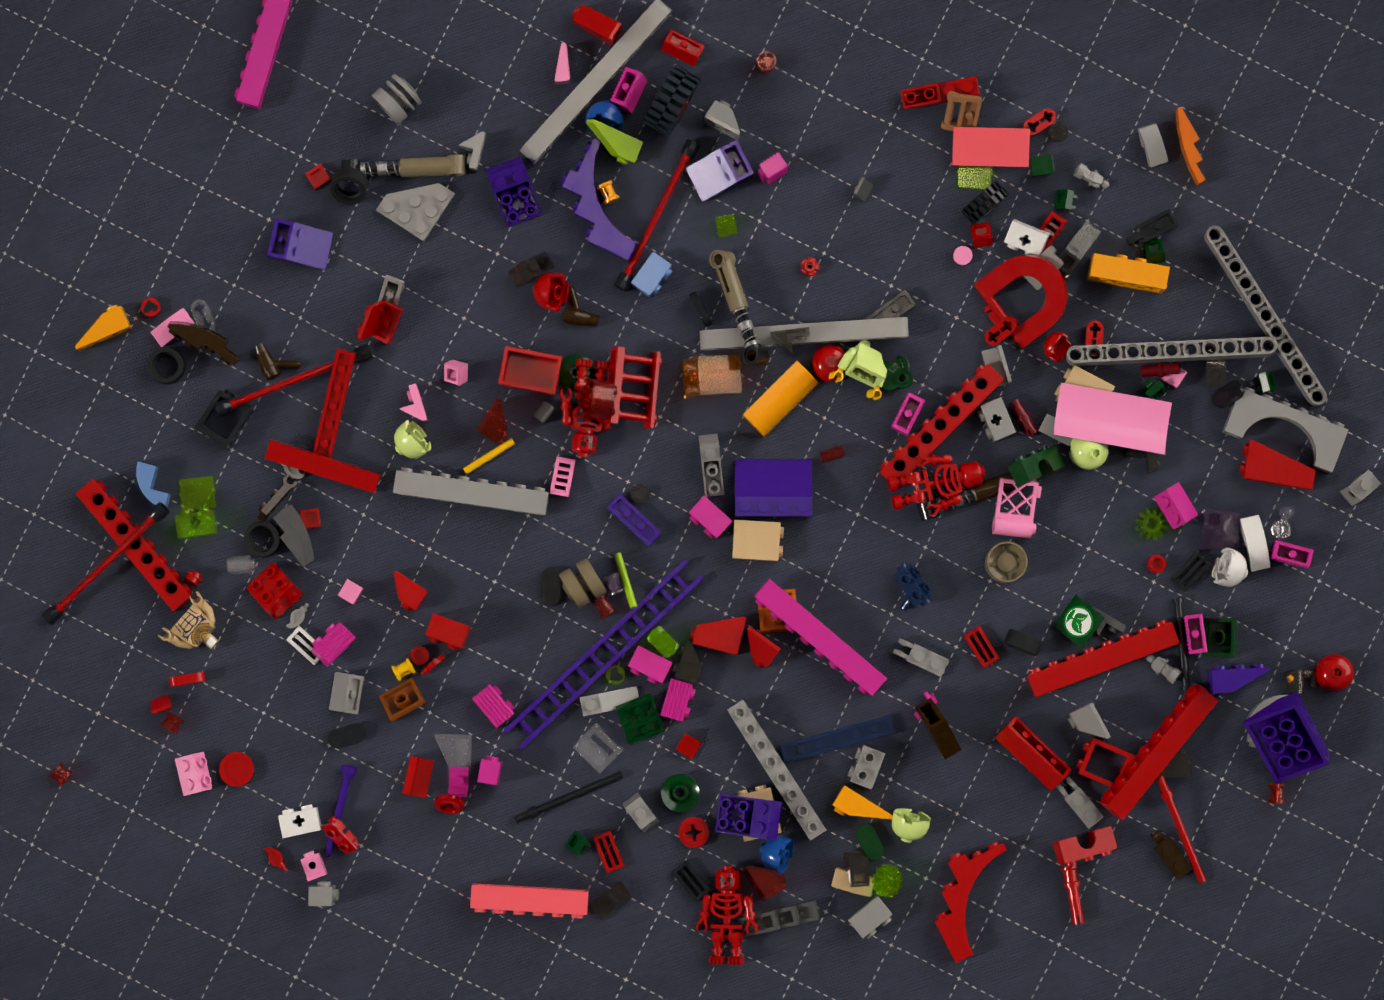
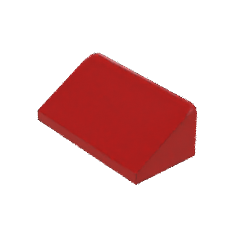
M670 29L662 44L661 51L691 66H695L705 46Z

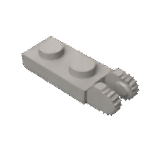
M901 638L898 642L903 646L911 648V651L907 655L901 650L894 649V654L939 677L942 676L949 659L915 643L912 644Z
M1068 776L1065 779L1068 785L1073 788L1074 791L1068 795L1065 788L1060 784L1056 787L1065 797L1064 800L1076 815L1090 829L1104 816L1082 789L1077 787Z

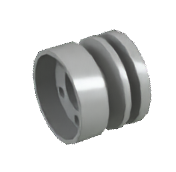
M394 73L391 78L396 84L393 85L387 80L386 84L390 90L387 92L380 87L371 97L399 125L408 117L404 108L407 107L414 111L415 108L410 102L413 101L419 106L422 104V101L419 99L414 88L405 79L400 78Z

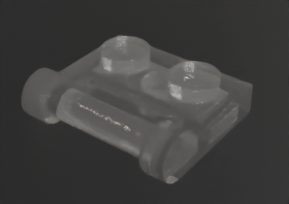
M597 722L573 746L599 773L624 750L621 745L618 746L600 728ZM594 733L613 751L610 756L591 738Z

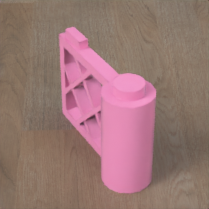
M1000 478L995 515L992 522V534L1031 538L1032 535L1036 534V524L1033 523L1036 498H1040L1042 486H1038V482L1031 481L1017 488L1014 479ZM1004 483L1013 484L1016 489L1009 495H1006L1003 491ZM1026 485L1033 486V493L1027 498L1020 491ZM1019 492L1024 500L1015 506L1009 498ZM1008 500L1013 508L1008 512H1000L1001 504ZM1026 502L1030 506L1029 515L1021 514L1018 510Z

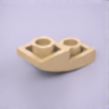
M837 867L831 886L871 897L876 878Z

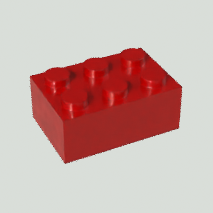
M505 346L498 384L503 387L556 396L563 358L562 356Z

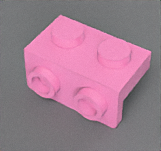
M204 752L175 758L183 796L213 788Z

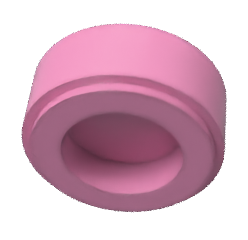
M960 246L955 249L953 259L956 264L964 266L972 260L973 255L970 248Z

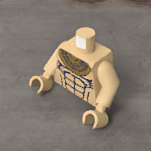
M196 591L197 599L194 600L191 596L189 597L193 605L170 631L163 627L162 629L166 631V635L160 636L158 634V637L180 648H198L204 643L212 649L219 641L211 634L216 628L212 607Z

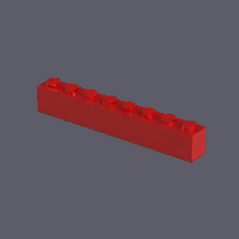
M1165 619L1155 623V628L1149 629L1148 626L1137 630L1138 634L1133 636L1130 633L1119 637L1120 641L1115 643L1112 640L1101 643L1102 647L1095 650L1093 646L1083 650L1084 654L1077 656L1076 653L1065 657L1066 661L1064 662L1053 661L1048 663V668L1043 670L1040 667L1029 670L1030 674L1026 677L1033 696L1038 697L1179 644L1180 642L1172 621L1167 623Z
M1196 684L1191 686L1186 691L1183 699L1176 703L1170 715L1164 718L1158 730L1151 734L1150 740L1139 749L1137 756L1127 764L1125 771L1115 779L1112 787L1103 794L1100 803L1114 817L1123 820L1217 704L1218 700L1203 686Z

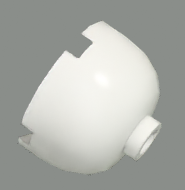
M1226 547L1221 551V553H1224L1221 558L1217 557L1215 560L1212 578H1215L1213 582L1218 585L1233 587L1247 577V562L1240 552Z

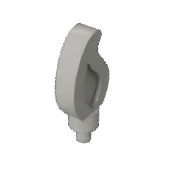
M281 464L289 476L296 479L304 477V474H301L299 469Z
M308 603L291 613L290 623L286 627L295 628L304 621L305 613L309 606Z

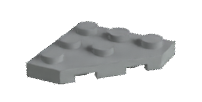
M440 183L385 195L376 211L425 242L455 196V193Z

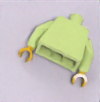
M863 340L843 355L837 365L839 368L837 371L829 374V379H833L836 374L837 380L835 383L840 382L844 378L842 372L845 371L846 375L873 387L874 389L867 391L866 396L867 398L878 400L882 397V392L879 389L883 386L887 369L883 364L882 354L870 348L869 341Z

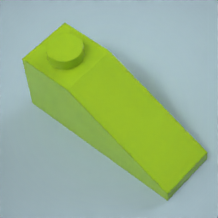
M587 119L586 124L607 151L617 158V162L624 165L636 162L643 144L642 141L595 119Z

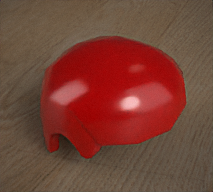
M1060 331L1052 333L1044 343L1045 355L1054 362H1061L1071 347V343L1067 340L1069 337Z

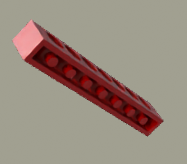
M981 364L975 370L977 375L972 380L970 378L966 379L961 385L963 389L959 393L956 391L952 393L947 399L949 403L945 407L941 405L934 412L936 416L931 421L927 419L920 426L922 430L918 434L914 432L907 439L909 443L904 448L900 446L893 453L895 457L891 461L887 459L880 466L882 470L879 473L885 479L893 475L896 478L901 475L903 477L909 476L917 468L915 465H920L924 460L920 457H910L908 449L916 447L919 450L918 455L928 457L1004 381V378L989 364L986 366ZM978 379L986 381L987 386L984 389L976 387L975 383ZM964 393L972 394V402L965 403L962 400V395ZM952 406L958 407L959 415L951 416L948 413L949 408ZM943 420L946 423L945 429H936L935 422ZM925 433L932 436V442L929 444H925L921 440L922 435ZM896 461H903L905 469L897 471L894 468Z
M92 479L75 494L119 546L139 526L137 524L133 525L130 521L132 517L125 509L121 511L117 506L119 501L113 495L109 496L107 494L105 484L101 480L97 482V480ZM98 495H102L104 498V502L101 505H96L95 498ZM113 509L116 512V517L113 520H109L107 513ZM126 524L128 532L121 535L119 528L121 525ZM140 535L137 538L140 541V547L134 550L130 545L123 552L171 610L176 612L190 600V596L193 598L190 594L193 591L186 583L182 584L178 579L180 575L174 568L170 570L166 565L168 563L167 559L161 553L158 555L155 552L156 546L150 539L146 540ZM150 553L153 560L150 564H145L143 558L146 554ZM159 568L165 571L162 579L156 577V571ZM171 583L177 585V591L173 594L168 591V586Z

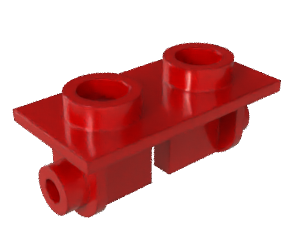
M330 817L329 823L321 826L326 835L345 854L358 849V838L349 829L345 833L342 832L346 826L338 817Z

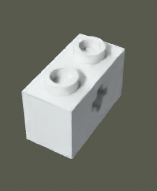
M1014 219L1004 242L1008 244L1007 247L1018 251L1020 248L1026 251V255L1040 256L1050 233ZM1028 235V239L1031 242L1025 244L1024 239H1022V237Z
M312 804L302 806L301 811L294 812V809L283 810V815L278 816L282 838L322 830L318 807L313 808ZM298 815L305 820V822H302V826L299 823H295Z

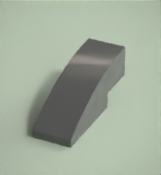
M291 504L283 508L273 518L285 532L280 538L300 564L305 567L314 561L313 548L306 527Z

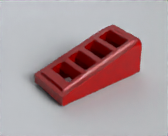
M1054 210L1051 211L1039 228L1050 233L1052 236L1051 239L1048 238V244L1044 247L1043 252L1053 244L1068 222L1067 219ZM1054 218L1055 220L1060 222L1061 225L1058 226L1057 224L1052 222L1051 219ZM1047 224L1052 226L1057 231L1055 233L1051 231L1049 228L1046 227Z

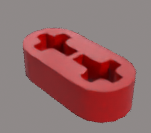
M1050 108L1043 109L1026 120L1023 128H1028V123L1031 125L1038 123V126L1034 129L1035 132L1030 130V137L1036 136L1054 124L1056 113ZM1044 113L1052 115L1050 118L1051 122L1045 120L1041 123L1040 120L1044 118Z
M1012 316L1003 318L985 333V341L992 346L999 344L1018 328L1017 320ZM1005 321H1011L1013 323L1011 328H1007L1004 331L1002 328L1006 325ZM997 331H999L1001 333L996 337L997 341L995 339H990V337L992 336L990 332L994 334Z
M1097 320L1089 322L1086 327L1085 345H1092V340H1095V345L1103 344L1104 327L1101 322ZM1094 324L1097 325V328H1100V331L1096 332V338L1093 337V331L1090 330V327H1093ZM1096 351L1094 352V354L1091 352L1089 353L1090 357H1096L1099 355V353Z
M205 672L168 678L170 687L206 681Z

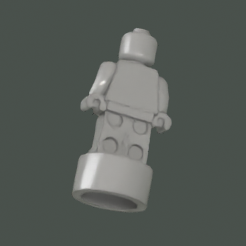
M1081 162L1078 164L1073 176L1088 181L1089 186L1092 185L1099 188L1101 185L1105 189L1109 187V182L1103 181V176L1097 170L1090 171Z
M1152 654L1147 656V661L1152 663L1151 668L1156 674H1163L1172 684L1182 673L1176 667L1172 668L1167 664L1168 659H1163L1160 656L1155 659V656Z

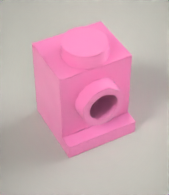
M313 850L303 854L304 858L300 861L307 881L328 874L320 852L315 854ZM310 862L316 863L315 869L309 867Z

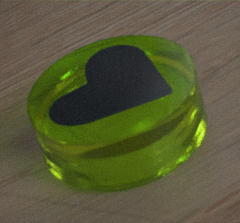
M611 666L606 672V678L613 685L621 684L625 679V671L620 666Z

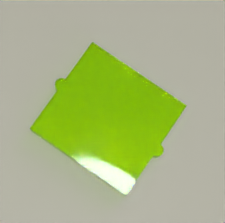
M958 165V170L956 171L958 174L957 188L986 189L991 185V176L994 174L992 166Z
M213 476L179 479L181 492L179 497H181L182 511L216 508L215 494L217 491L214 490Z

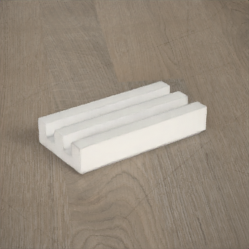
M298 626L286 640L315 666L319 659L316 657L314 660L292 640L295 637L309 651L312 650V647L297 633L300 631L312 643L315 639L302 627Z

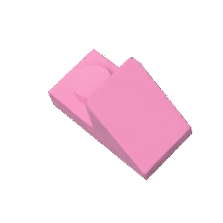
M417 384L409 385V391L406 392L409 401H413L414 404L400 408V410L423 422H428Z

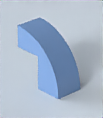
M137 462L136 477L142 493L153 504L156 505L160 501L168 508L171 495L153 490L159 468Z

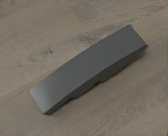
M815 900L756 914L754 919L759 927L757 933L752 924L749 927L750 934L746 932L747 917L738 918V923L744 924V929H740V931L743 932V937L816 921L820 919Z

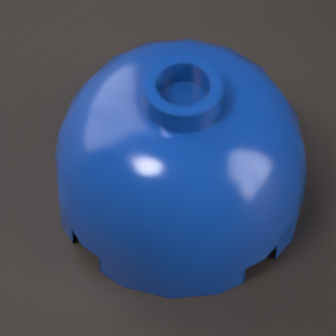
M611 101L597 102L587 111L585 123L587 119H595L618 131H622V111Z
M777 836V840H768L766 844L763 843L759 850L763 866L774 874L782 875L788 867V864H786L788 857L792 858L794 841L787 837Z

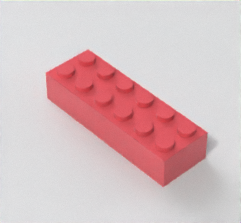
M473 883L471 887L470 908H475L474 912L486 913L487 909H493L494 913L505 914L506 910L513 911L515 915H525L526 912H533V916H544L545 913H552V917H564V914H571V918H583L584 915L588 914L589 890Z

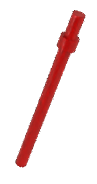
M1158 776L1156 779L1161 789V797L1166 801L1198 882L1203 883L1206 879L1172 798L1174 796L1172 790L1168 788L1164 776Z

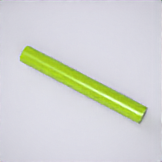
M616 553L614 557L630 609H634L638 606L621 553Z

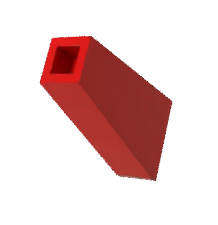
M1249 440L1247 444H1244L1242 455H1245L1244 463H1241L1239 474H1242V479L1304 490L1313 489L1316 470L1254 440Z

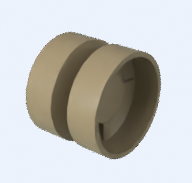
M1014 542L998 543L988 551L985 557L987 574L999 583L1013 582L1019 579L1027 569V555L1023 548Z
M587 558L576 564L579 575L576 576L570 568L559 574L564 583L562 584L563 589L570 600L575 601L579 609L590 603L586 592L590 591L595 598H599L607 593Z

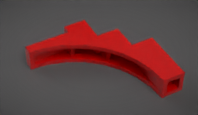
M996 841L987 846L988 850L984 852L978 850L970 854V859L967 858L965 853L960 854V852H957L950 856L951 860L947 861L957 883L954 884L952 881L943 886L944 890L940 892L951 912L947 913V911L936 915L937 919L934 922L955 963L973 955L965 927V909L968 895L974 881L983 868L995 857L1007 850L1002 842L999 844Z

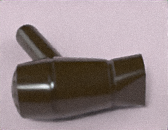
M569 286V298L572 308L566 307L563 310L562 321L575 326L598 327L600 315L581 310L575 288Z
M263 343L256 345L254 348L261 372L266 380L276 379L280 375L279 368H300L302 365L300 361L274 360Z

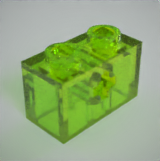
M210 507L198 508V512L191 513V510L180 511L179 515L175 516L178 539L218 533L215 510H210ZM195 518L201 521V523L198 524L197 528L195 525H192V522L195 521Z

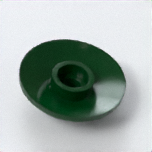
M579 354L565 357L562 360L559 383L566 390L570 388L572 392H577L574 390V384L578 376L572 375L574 369L579 370V367H575L576 359H588ZM593 364L592 368H587L588 376L586 378L590 386L595 378Z
M674 774L663 783L661 798L670 810L685 812L696 805L699 799V787L696 781L689 775ZM678 789L684 791L683 796L680 797L676 794Z

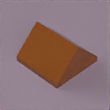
M413 678L404 681L379 696L391 722H395L427 703Z

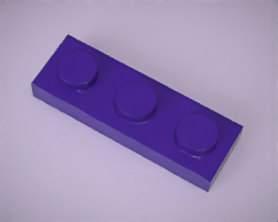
M620 493L607 506L648 547L662 533Z

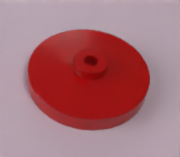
M232 752L222 759L219 773L226 784L234 787L243 786L252 779L254 764L245 753Z

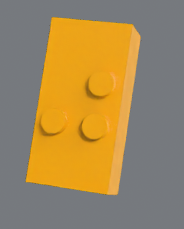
M1094 253L1090 257L1086 280L1162 294L1167 288L1170 267L1146 263L1147 260L1143 258L1130 260L1125 255L1117 254L1116 257Z

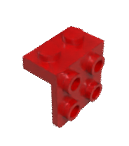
M385 299L368 306L364 311V321L357 329V339L362 341L372 336L386 344H390L404 309Z
M276 563L269 565L247 586V590L275 620L282 616L289 607L304 595Z

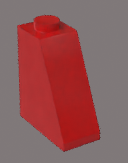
M584 4L580 8L577 7L572 14L574 18L573 24L611 47L622 32L621 23Z
M746 617L699 624L696 629L692 628L690 639L693 640L692 644L737 655Z

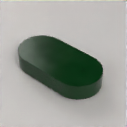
M868 824L860 825L856 830V838L865 855L873 861L881 859L884 855V847L874 828Z

